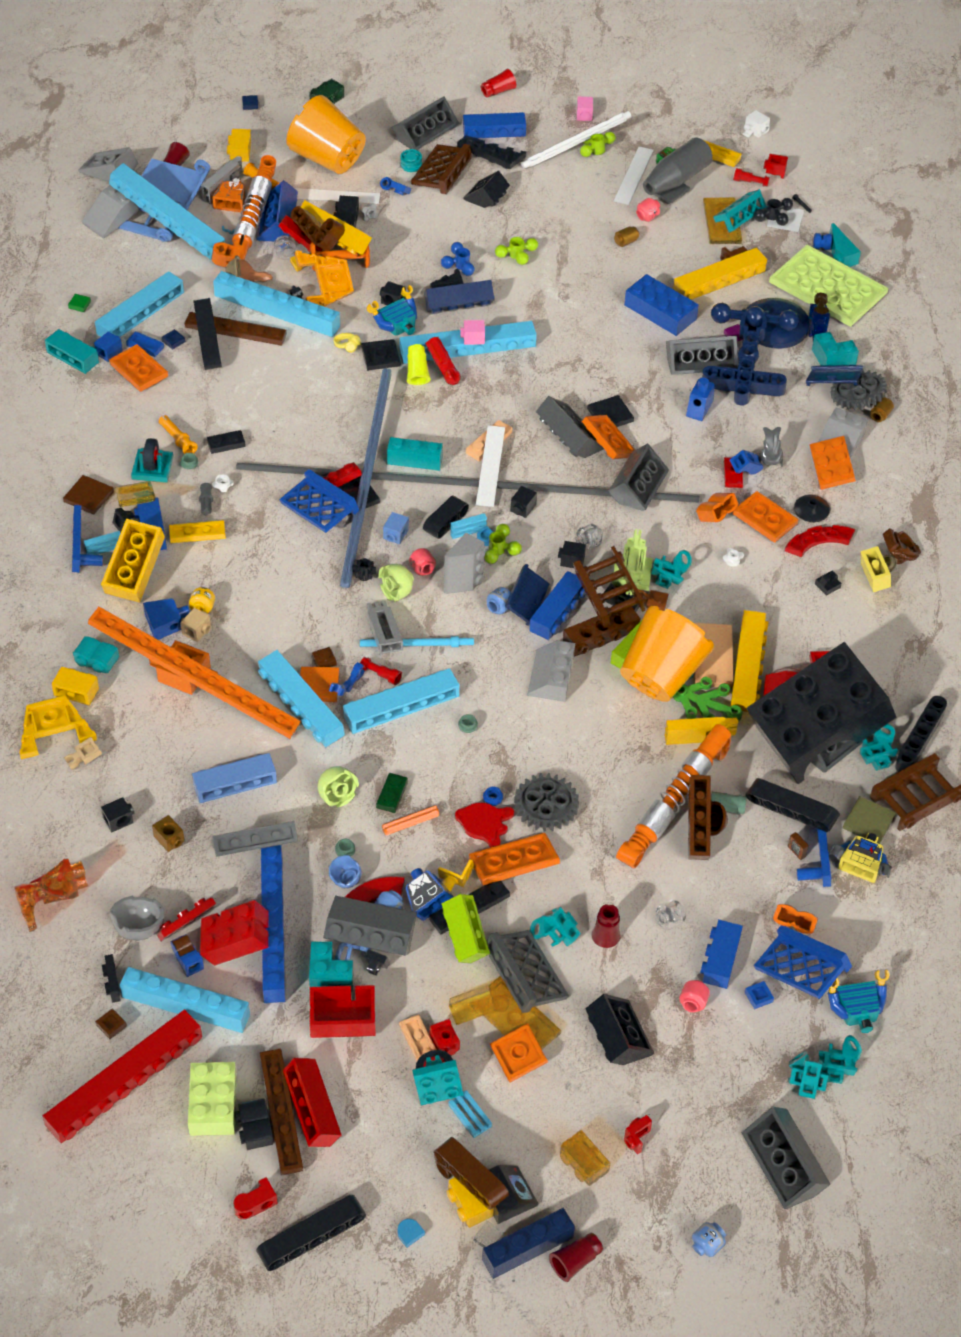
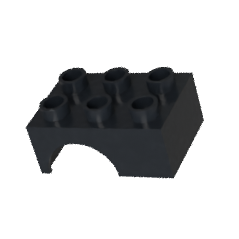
M845 641L746 708L758 731L798 784L805 780L804 774L808 765L822 751L845 740H852L859 744L897 718L887 694Z

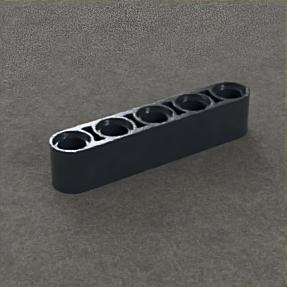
M210 298L193 300L204 369L221 368L222 364Z
M933 696L929 700L899 751L895 764L897 772L918 762L944 716L947 701L942 696Z
M756 778L745 794L746 798L754 804L824 832H830L840 816L839 811L830 805L761 778Z
M355 1195L346 1196L266 1240L257 1247L256 1252L267 1271L276 1270L364 1220L366 1213Z

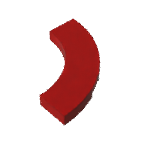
M820 525L808 528L807 531L797 534L788 542L785 552L802 557L807 550L822 543L849 545L855 529L840 525H832V527H822Z
M405 877L374 879L359 885L345 897L372 902L376 901L382 892L390 890L402 896Z

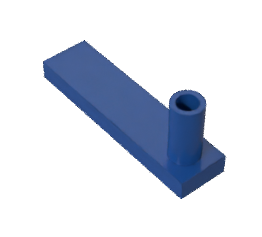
M74 505L72 572L79 573L80 565L102 566L103 555L80 554L81 505Z
M817 829L821 867L798 868L797 879L798 881L822 879L823 887H831L826 832Z

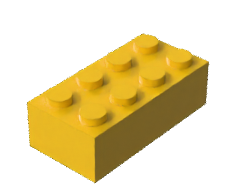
M126 519L101 583L105 594L141 602L165 538L162 528Z

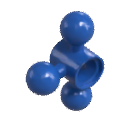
M454 242L451 245V252L455 254V258L444 256L441 259V266L449 269L455 264V267L462 270L464 275L471 276L475 268L470 263V251L464 248L462 243Z

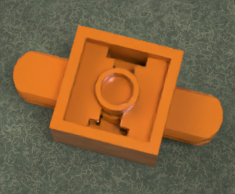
M177 640L174 641L171 648L206 668H211L209 653ZM149 659L150 666L156 668L158 682L190 695L198 687Z

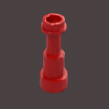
M736 168L733 178L734 181L739 182L741 180L750 183L751 181L761 183L763 187L768 186L770 179L767 176L765 178L755 176L753 173L745 172L740 168Z
M363 657L360 664L364 665L363 670L370 669L395 686L402 678L401 671L395 668L390 669L384 665L379 666L371 662L369 657Z

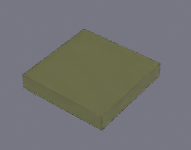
M859 796L843 824V829L863 838H866L868 833H873L878 836L877 843L880 844L896 812Z

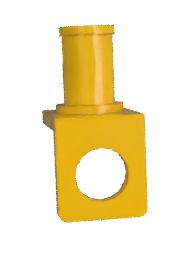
M470 859L462 875L442 867L438 868V875L443 879L442 883L450 893L454 885L464 888L474 869L473 860Z

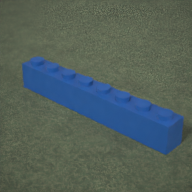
M276 845L261 848L262 906L269 911L268 928H266L268 930V948L262 950L264 1003L286 1002L282 846Z

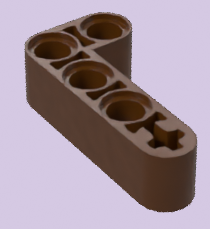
M300 206L294 207L291 211L292 220L315 245L325 251H330L344 234V225L332 218H328L321 225L310 212Z
M450 1137L433 1151L437 1169L446 1179L454 1176L487 1209L492 1210L509 1196L505 1185L454 1137Z

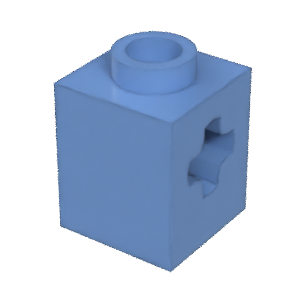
M392 512L383 526V539L401 544L409 530V517Z

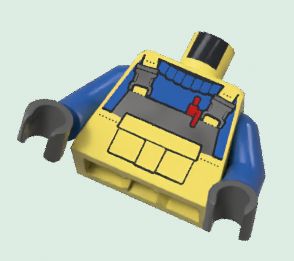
M868 833L866 838L856 836L853 841L849 840L842 845H832L829 855L833 854L840 860L838 869L872 883H875L877 875L880 876L882 874L886 875L887 878L890 877L892 866L889 865L887 856L882 853L883 846L877 843V835Z

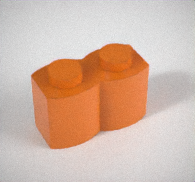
M714 493L708 502H703L698 506L696 512L700 522H720L727 513H731L737 508L738 501L734 493Z
M778 904L773 920L783 926H793L801 933L812 934L818 922V917L807 911H798L795 907L788 904Z

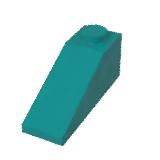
M832 223L829 234H832L831 251L833 259L848 267L857 265L861 251L835 223Z

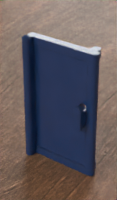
M863 365L811 366L812 370L806 379V386H810L813 383H854V385H858V380L863 372Z
M525 564L519 573L505 607L523 619L526 625L529 626L530 619L541 606L550 583L529 569L528 564Z

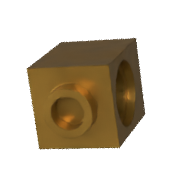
M170 815L165 816L152 825L155 839L167 852L180 847L185 842L183 829Z

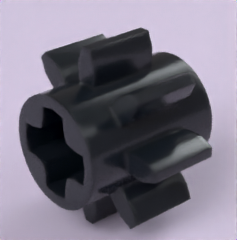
M366 558L357 560V565H353L355 578H359L362 581L372 580V574H376L374 561Z

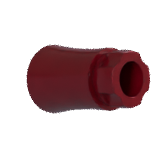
M173 142L170 144L163 162L182 166L189 158L190 152L185 145Z
M605 904L597 914L591 936L594 943L600 947L611 948L620 941V915L616 906Z
M589 1233L566 1247L550 1253L549 1261L559 1278L569 1282L576 1273L596 1259V1256L602 1252L603 1245L594 1233Z

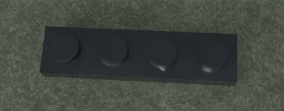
M497 881L484 885L468 895H473L478 914L509 898L510 892L502 881ZM443 908L429 915L430 922L440 935L449 931L447 921L443 915Z

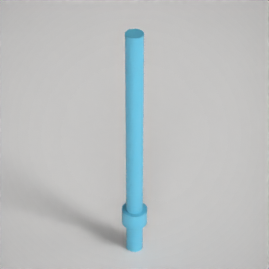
M451 636V638L402 639L403 646L459 647V645H474V638H459V636ZM360 639V647H377L375 639Z

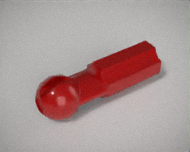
M433 337L429 339L425 345L442 372L445 382L449 385L458 384L461 379L460 372L455 368L440 338Z

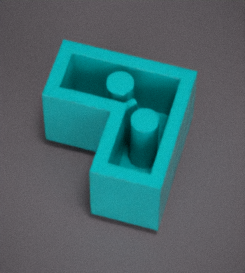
M831 332L814 335L812 351L821 366L856 365L859 351L853 340L836 343Z
M311 941L310 987L351 986V992H353V960H333L332 942Z

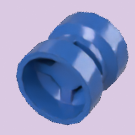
M814 234L813 248L831 249L832 234Z

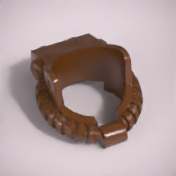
M889 528L882 534L890 554L897 559V564H902L905 561H914L919 557L921 553L919 546L904 531L897 533Z

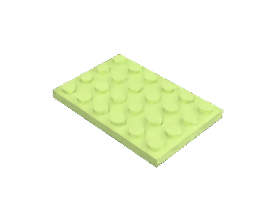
M809 245L802 248L769 279L771 284L813 307L817 306L814 302V296L817 293L827 294L828 302L825 307L829 308L828 315L850 327L888 293L886 286Z

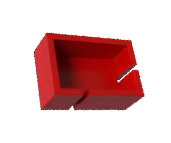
M256 900L221 911V915L215 913L201 918L200 955L216 966L268 948V930L266 928H268L269 911Z
M375 985L355 986L356 1000H351V986L310 987V1038L376 1036Z

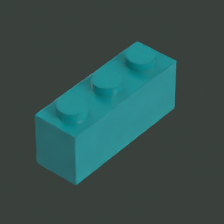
M58 329L45 339L47 353L84 374L99 363L98 352L94 347L85 344L67 332Z
M390 437L387 448L388 465L440 471L443 443Z

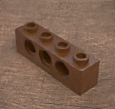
M631 606L612 614V617L609 618L611 625L604 628L598 616L564 629L563 641L575 643V657L627 636L639 624L641 618Z
M690 775L688 792V860H709L711 847V775Z

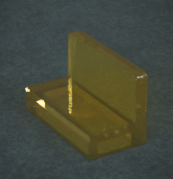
M490 984L457 995L449 1000V1008L456 1025L497 1011L491 994Z

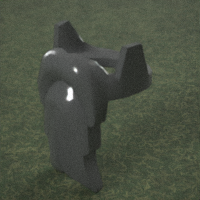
M764 427V449H762L761 453L757 454L759 462L763 461L766 465L781 463V467H783V452L780 448L781 441L779 440L781 427H776L773 430Z

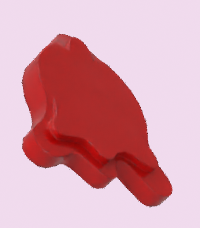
M483 802L471 804L455 812V819L464 828L465 833L469 837L485 841L490 848L501 845L499 837L508 831L507 825L502 822L514 817V809L511 807L496 808Z

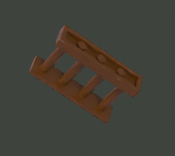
M615 546L611 547L612 557L596 564L583 567L580 560L573 563L575 573L604 628L611 625L609 618L612 617V614L638 604L642 612L646 611L644 605L647 602L643 592L639 593L623 563L625 560L621 551L617 552ZM615 563L617 564L618 571L597 580H590L589 576L591 573ZM624 577L627 583L603 594H597L596 592L597 587ZM631 590L634 596L609 608L603 605L604 601Z
M936 753L879 782L872 788L871 800L874 803L881 799L885 800L900 817L897 827L899 831L905 828L909 829L919 820L952 802L957 803L961 800V785L953 788L937 770L940 758ZM932 775L946 793L938 796L922 777ZM916 783L931 801L923 805L907 788V785ZM896 791L901 792L915 807V810L907 813L891 794Z

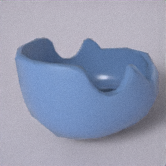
M349 855L338 856L329 866V876L337 886L348 889L359 882L362 876L361 866Z

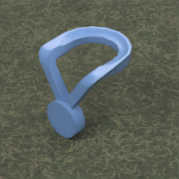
M340 943L336 951L335 960H340L344 946L348 947L345 960L350 959L352 948L367 952L368 949L371 950V948Z

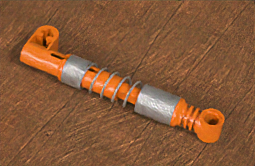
M265 155L261 158L258 172L252 179L239 222L232 237L233 244L230 245L223 242L214 244L212 252V262L226 268L227 264L235 256L245 260L247 251L253 244L272 188L271 180L276 168V159L273 156Z
M716 724L700 746L688 755L681 765L682 769L677 770V776L672 777V783L666 784V792L660 793L663 800H655L637 823L635 832L629 841H625L619 848L616 859L633 869L639 865L644 852L650 844L655 843L675 817V814L679 812V806L685 804V799L688 798L690 775H706L711 769L714 759L722 761L730 749L731 733L726 727ZM675 806L678 807L676 812L673 811Z

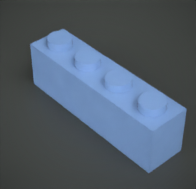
M270 753L260 754L252 758L192 773L193 785L199 803L277 783L276 770Z

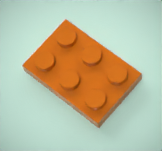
M138 344L109 359L110 365L140 392L168 377V371Z
M607 415L586 416L582 422L586 429L592 433L597 443L606 450L610 458H629L635 450Z
M844 436L809 444L821 490L856 481Z
M758 491L753 493L733 511V515L774 543L798 524V518Z

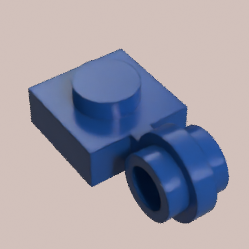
M384 177L380 182L382 189L390 190L394 188V192L401 195L404 193L410 194L412 189L392 181L389 177Z

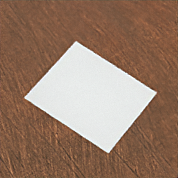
M792 208L785 211L781 209L780 213H785L789 217L788 223L784 226L778 225L776 220H768V227L798 232L804 210Z

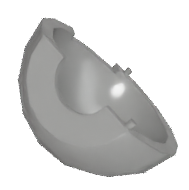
M132 895L117 901L110 909V916L116 931L123 938L140 941L148 939L159 930L164 920V908L154 898L152 900L146 897H133Z

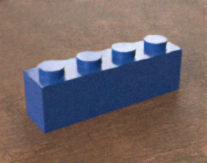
M525 113L463 115L464 136L473 138L526 137Z
M569 571L564 574L531 617L530 632L547 640H550L553 634L556 635L562 622L565 623L571 610H575L580 598H584L586 595L576 574Z

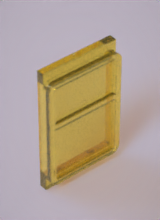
M150 481L115 487L119 507L155 501V494Z

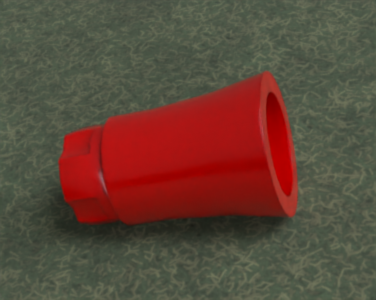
M505 69L500 74L486 80L480 87L483 95L487 98L515 89L517 84L512 71Z

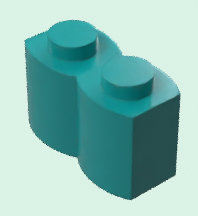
M84 636L73 652L74 660L79 666L92 667L98 673H109L120 657L118 648L114 645L100 642L88 636Z

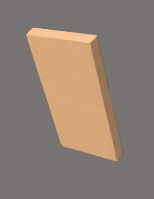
M695 623L705 632L704 637L707 640H712L714 649L694 672V684L699 683L703 677H709L712 680V687H719L720 684L725 683L730 688H733L732 625Z

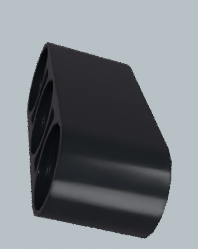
M452 495L426 519L423 524V530L437 539L442 538L451 529V522L461 520L466 515L469 504Z

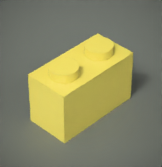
M876 546L860 551L861 566L872 591L876 592L891 587V574L879 547Z

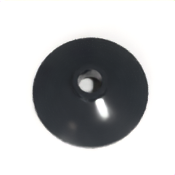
M804 495L796 500L794 511L802 520L815 523L821 522L828 517L830 506L822 497Z

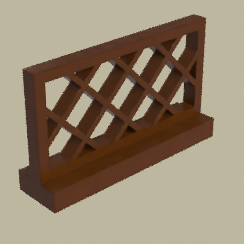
M437 144L412 178L411 184L440 189L441 194H447L472 159L470 145L464 144L462 148Z

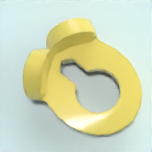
M341 333L333 339L336 347L345 348L350 353L354 352L357 346L361 345L359 336L351 333ZM343 339H348V342L339 343Z

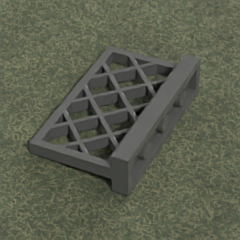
M295 821L214 835L212 836L213 840H211L215 855L218 857L297 842L298 838Z
M530 930L501 936L498 932L489 935L487 939L490 951L489 957L522 1013L530 1012L531 1008L535 1006L562 1001L568 998L567 991ZM526 938L530 945L519 942V939ZM504 942L513 945V948H507ZM516 947L526 951V956L516 952ZM529 954L537 956L539 962L528 958ZM513 957L522 961V966L516 964ZM526 963L537 968L536 972L525 968ZM539 970L546 972L549 979L539 975ZM523 974L533 978L532 983L527 981ZM538 980L546 984V989L535 985V981ZM549 987L556 989L559 994L548 991ZM533 991L542 994L543 997L537 999Z

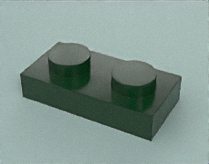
M389 773L377 800L376 808L396 813L408 784V778Z

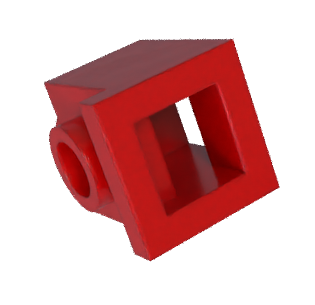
M769 154L768 160L765 159L763 169H766L768 174L779 175L784 179L788 157Z
M450 1019L430 1026L429 1035L437 1050L446 1051L451 1056L460 1050V1040L451 1025Z

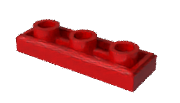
M286 215L279 224V227L284 233L289 234L297 243L302 244L310 252L312 241ZM315 245V251L323 250L322 248Z
M211 897L207 900L205 898L200 899L194 904L195 908L191 911L185 909L177 915L178 919L174 922L168 920L162 924L161 930L157 935L162 942L212 909L216 902Z

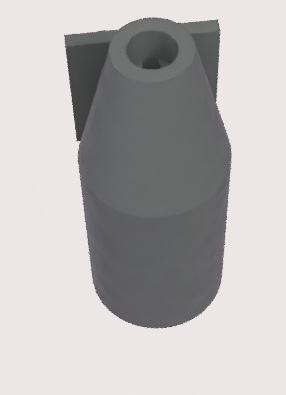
M700 138L690 139L659 161L643 182L645 192L649 195L657 196L668 204L674 202L690 190V187L684 183L711 164L713 157L710 147Z

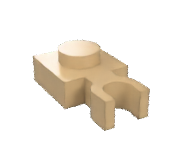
M90 737L74 747L76 752L68 754L64 759L73 770L80 762L83 761L86 765L100 756L102 752Z

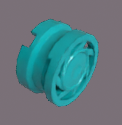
M415 149L403 151L400 155L401 168L406 172H417L422 166V154Z

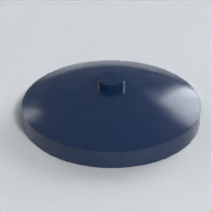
M765 298L753 302L746 308L747 310L750 307L758 306L764 312L768 310L769 314L780 315L785 310H792L798 314L799 324L792 331L782 330L779 324L767 323L765 339L759 343L762 346L775 349L793 347L801 343L808 334L810 325L808 315L800 306L791 301L781 298ZM747 323L745 324V326H748V330L756 331L757 327L753 328Z

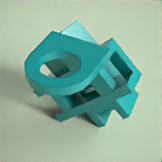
M681 550L672 562L666 561V556L664 555L661 560L655 558L651 574L656 576V585L668 589L672 583L679 585L684 580L681 575L692 564L691 555L686 550ZM683 554L687 557V564L682 560Z
M889 724L882 728L889 729L890 734L884 733L879 729L875 732L873 741L868 743L866 739L863 740L862 747L860 748V754L866 765L872 763L876 771L889 768L892 763L889 758L895 757L898 752L897 748L893 749L891 746L896 732Z
M561 907L554 908L552 910L553 914L539 917L532 922L530 932L534 939H541L549 935L553 940L550 944L552 947L561 941L568 947L581 935L576 928L577 921L569 911L564 912ZM539 924V932L536 935L535 926ZM556 929L560 933L559 936L555 932Z
M848 1035L845 1038L841 1050L833 1049V1044L829 1043L828 1052L819 1050V1060H822L821 1071L830 1073L827 1082L842 1084L844 1074L854 1076L857 1072L855 1064L860 1059L862 1048L854 1036ZM850 1041H852L855 1044L856 1049L852 1046ZM831 1059L840 1060V1063L832 1062ZM831 1075H838L839 1078L831 1077Z
M804 1051L789 1061L791 1075L790 1078L788 1077L789 1084L800 1086L799 1096L815 1099L817 1090L826 1091L830 1073L821 1072L822 1060L818 1062L811 1061L807 1051Z

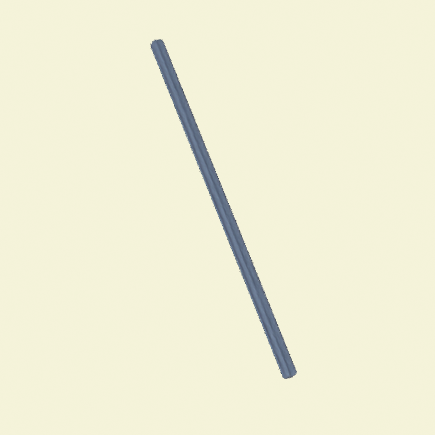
M384 368L382 370L356 500L359 512L353 515L340 581L342 588H349L351 585L353 565L355 564L392 375L391 369Z

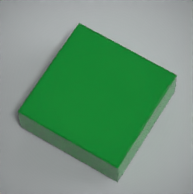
M74 294L68 303V307L72 310L85 312L91 303V298Z

